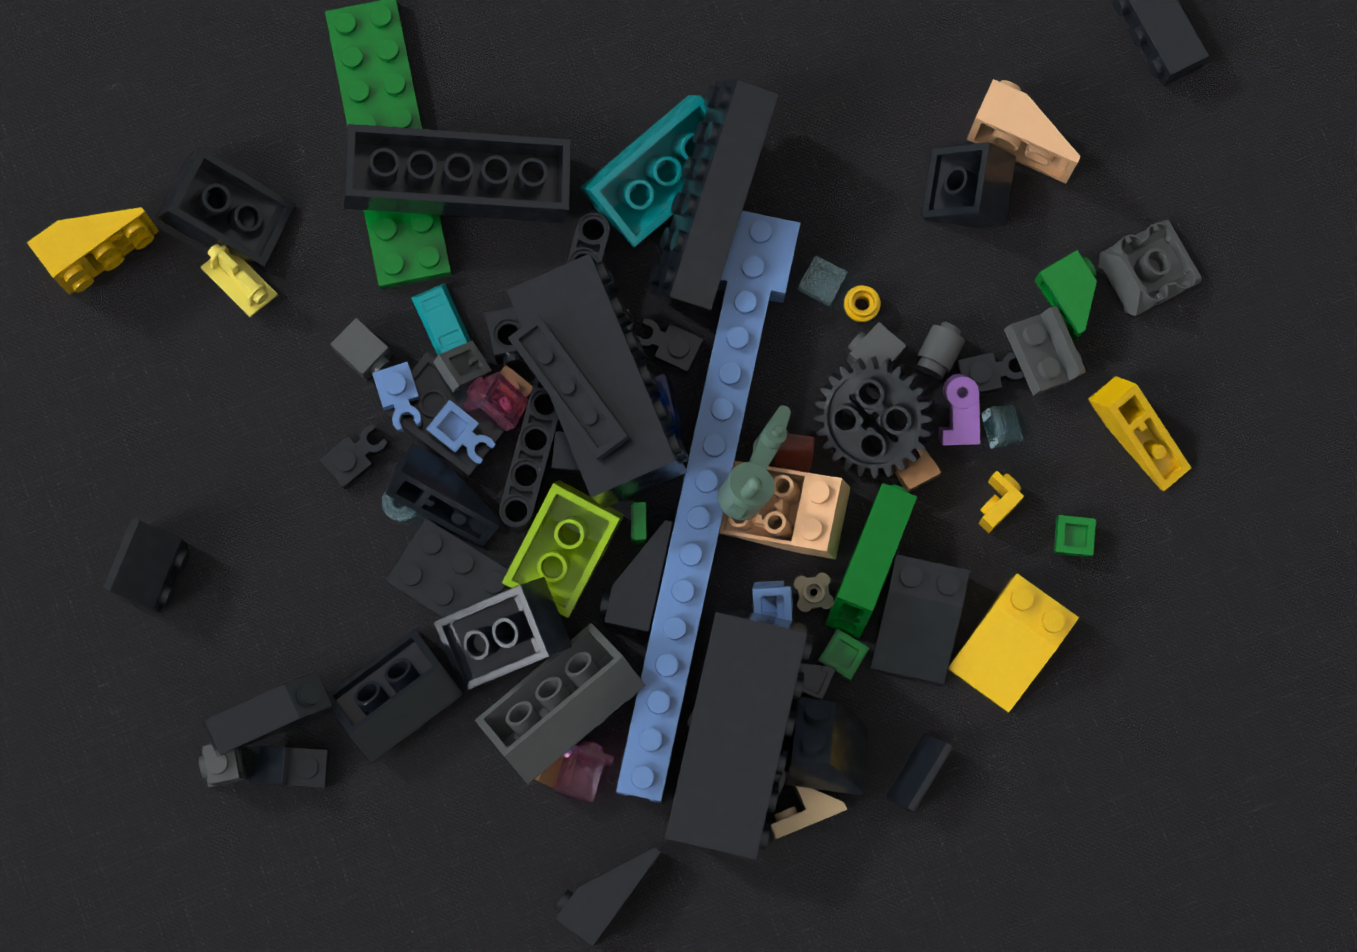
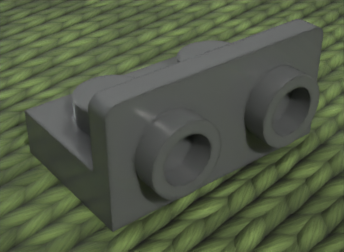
M1057 306L1048 308L1040 315L1012 323L1004 329L1033 396L1067 385L1085 373L1082 357L1075 348L1067 330L1066 321L1061 316Z

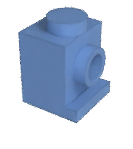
M784 581L754 582V612L793 621L791 586H785Z

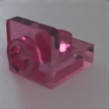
M497 372L485 378L479 377L471 383L467 389L468 397L462 408L467 412L481 408L505 431L516 427L529 399L501 373Z

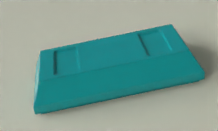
M445 283L411 297L437 356L471 341Z

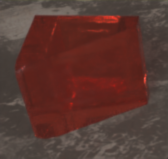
M787 434L786 440L775 454L774 467L811 473L815 437Z

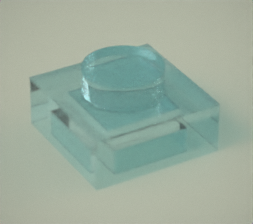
M815 255L798 287V291L831 306L847 276V271Z

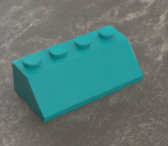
M688 95L580 187V190L596 210L634 247L673 215L671 213L673 199L678 192L681 193L685 178L682 177L683 167L688 157H692L696 143L693 142L694 132L698 123L704 120L707 107L704 106L705 100L701 95Z

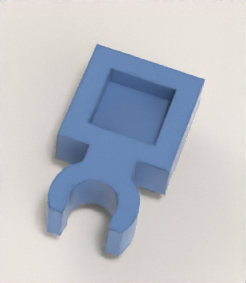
M408 362L372 373L384 410L395 408L392 421L396 430L399 433L403 432L401 419L405 415L413 416L417 427L421 426V415L410 404L412 401L419 400L420 397Z
M451 400L446 403L426 428L427 431L454 452L461 445L465 446L468 457L475 463L480 464L483 461L475 453L476 444L483 442L491 449L495 446L490 437L485 435L477 436L472 432L479 423Z

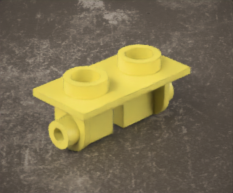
M215 244L208 251V255L211 258L201 266V269L250 318L278 295L243 259L231 255L226 246L221 247L219 244Z

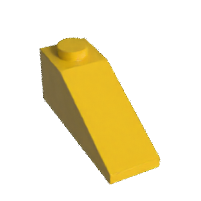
M1115 376L1088 399L1105 426L1160 490L1165 491L1191 469V466L1137 384Z

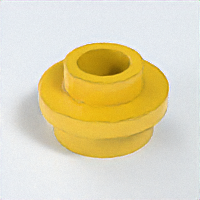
M864 285L856 286L849 290L844 299L846 314L857 322H868L874 319L881 306L878 293L871 287ZM863 299L867 301L869 307L866 310H859L855 306V302Z

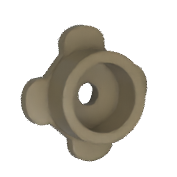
M819 573L816 577L811 578L799 576L795 579L794 588L798 590L799 600L797 607L800 611L806 613L811 609L819 607L826 610L833 605L834 599L829 595L828 588L831 580L827 574ZM812 589H815L817 591L816 596H812L810 594V591Z

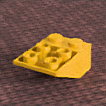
M139 207L58 220L28 241L27 244L50 275L71 295L73 292L79 293L90 287L94 282L93 278L104 270L110 271L118 267L124 261V256L133 249L139 250L146 247L153 241L154 234L159 232V230L143 208Z

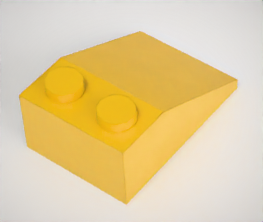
M1016 574L1010 579L948 666V670L1009 713L1057 650L1079 617L1022 576Z

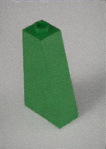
M882 483L824 625L836 630L839 629L858 639L860 638L874 610L917 496L910 494L905 488Z

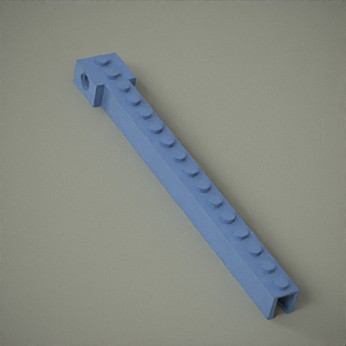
M742 211L717 289L725 291L686 468L687 473H685L641 674V680L645 686L637 693L616 789L617 794L647 798L657 803H661L723 517V510L717 499L718 489L733 470L769 301L784 302L800 227L799 222Z

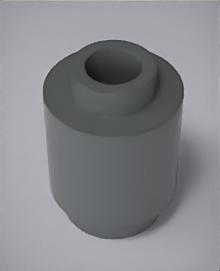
M942 322L940 326L932 325L917 355L919 360L916 365L917 369L928 376L942 380L945 373H950L965 343L964 338L960 336L962 331L947 322Z

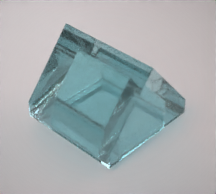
M1013 405L992 406L981 414L991 449L1023 441V435Z

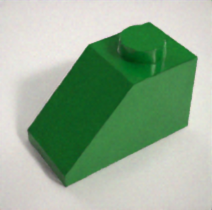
M1078 250L1040 271L1035 279L1036 284L1050 306H1057L1061 316L1066 321L1067 330L1073 342L1079 339L1086 330L1097 283L1095 279L1096 270L1087 257L1082 258Z

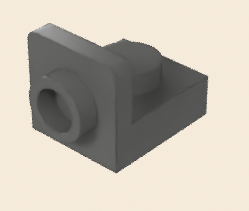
M473 341L439 354L433 361L452 392L468 385H472L475 388L478 387L492 371L487 364L485 356L478 350Z

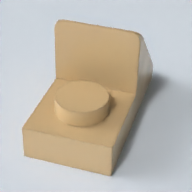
M794 786L804 811L798 813L794 806L775 814L777 822L770 825L774 839H778L847 810L844 802L815 789Z

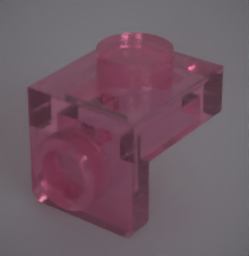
M582 741L581 745L574 746L564 754L554 791L587 803L594 802L603 766L612 765L614 757L603 753L602 746Z

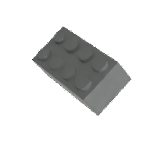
M592 623L570 640L571 648L549 657L475 719L477 724L527 784L545 772L552 763L571 750L577 742L596 726L602 724L608 716L625 702L629 701L645 686L624 656Z

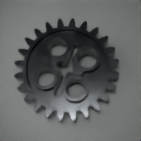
M876 356L868 359L866 367L864 361L858 358L853 361V369L848 364L840 367L841 375L833 373L828 377L833 386L824 385L821 387L820 391L827 398H821L815 402V405L824 409V412L816 415L814 420L823 422L824 427L816 433L817 435L828 436L829 440L822 447L823 449L834 447L836 452L832 460L836 461L843 456L846 459L844 464L845 470L856 464L858 465V476H862L870 468L872 477L877 478L883 468L889 477L895 473L896 466L901 471L909 467L907 459L916 462L921 457L916 449L925 450L929 446V443L922 437H928L934 433V429L925 425V423L936 418L935 414L925 412V408L933 403V399H922L921 394L927 389V386L915 387L913 383L918 374L914 373L906 378L903 375L905 364H901L893 370L891 358H887L879 366ZM868 383H873L880 389L881 396L879 400L873 399L868 395L866 389ZM851 393L856 395L857 401L851 398ZM843 409H848L854 413L856 417L855 425L845 422L842 416ZM894 409L901 410L906 414L907 425L903 426L896 423L893 417ZM874 411L879 414L876 423L870 420ZM892 434L897 435L899 440H893ZM869 435L877 436L881 440L883 445L882 451H876L869 445Z

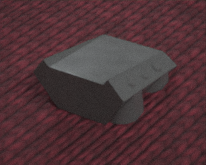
M1169 220L1152 224L1136 235H1127L1112 247L1100 252L1098 268L1103 269L1124 306L1123 312L1134 316L1188 290L1202 281L1201 275Z

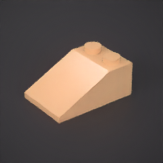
M993 79L976 115L967 140L975 144L990 142L1015 155L1016 162L1066 184L1080 159V155L1028 94L1021 91L1018 85L1006 80L999 82Z

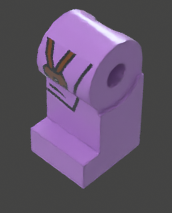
M952 375L946 380L943 387L944 397L949 402V427H939V442L942 445L980 444L978 386L974 380L966 375Z

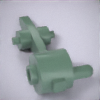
M782 405L777 409L754 441L750 462L737 465L720 485L717 494L718 503L723 512L729 517L740 521L750 520L772 498L774 481L766 469L787 438L786 428L791 414L787 406Z

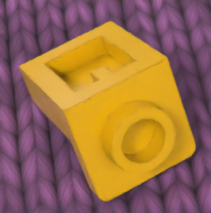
M998 471L991 476L988 483L1003 497L1000 499L995 494L980 509L984 516L978 524L988 533L1024 497L1019 492L1022 489L1019 483L1009 474L1002 476Z

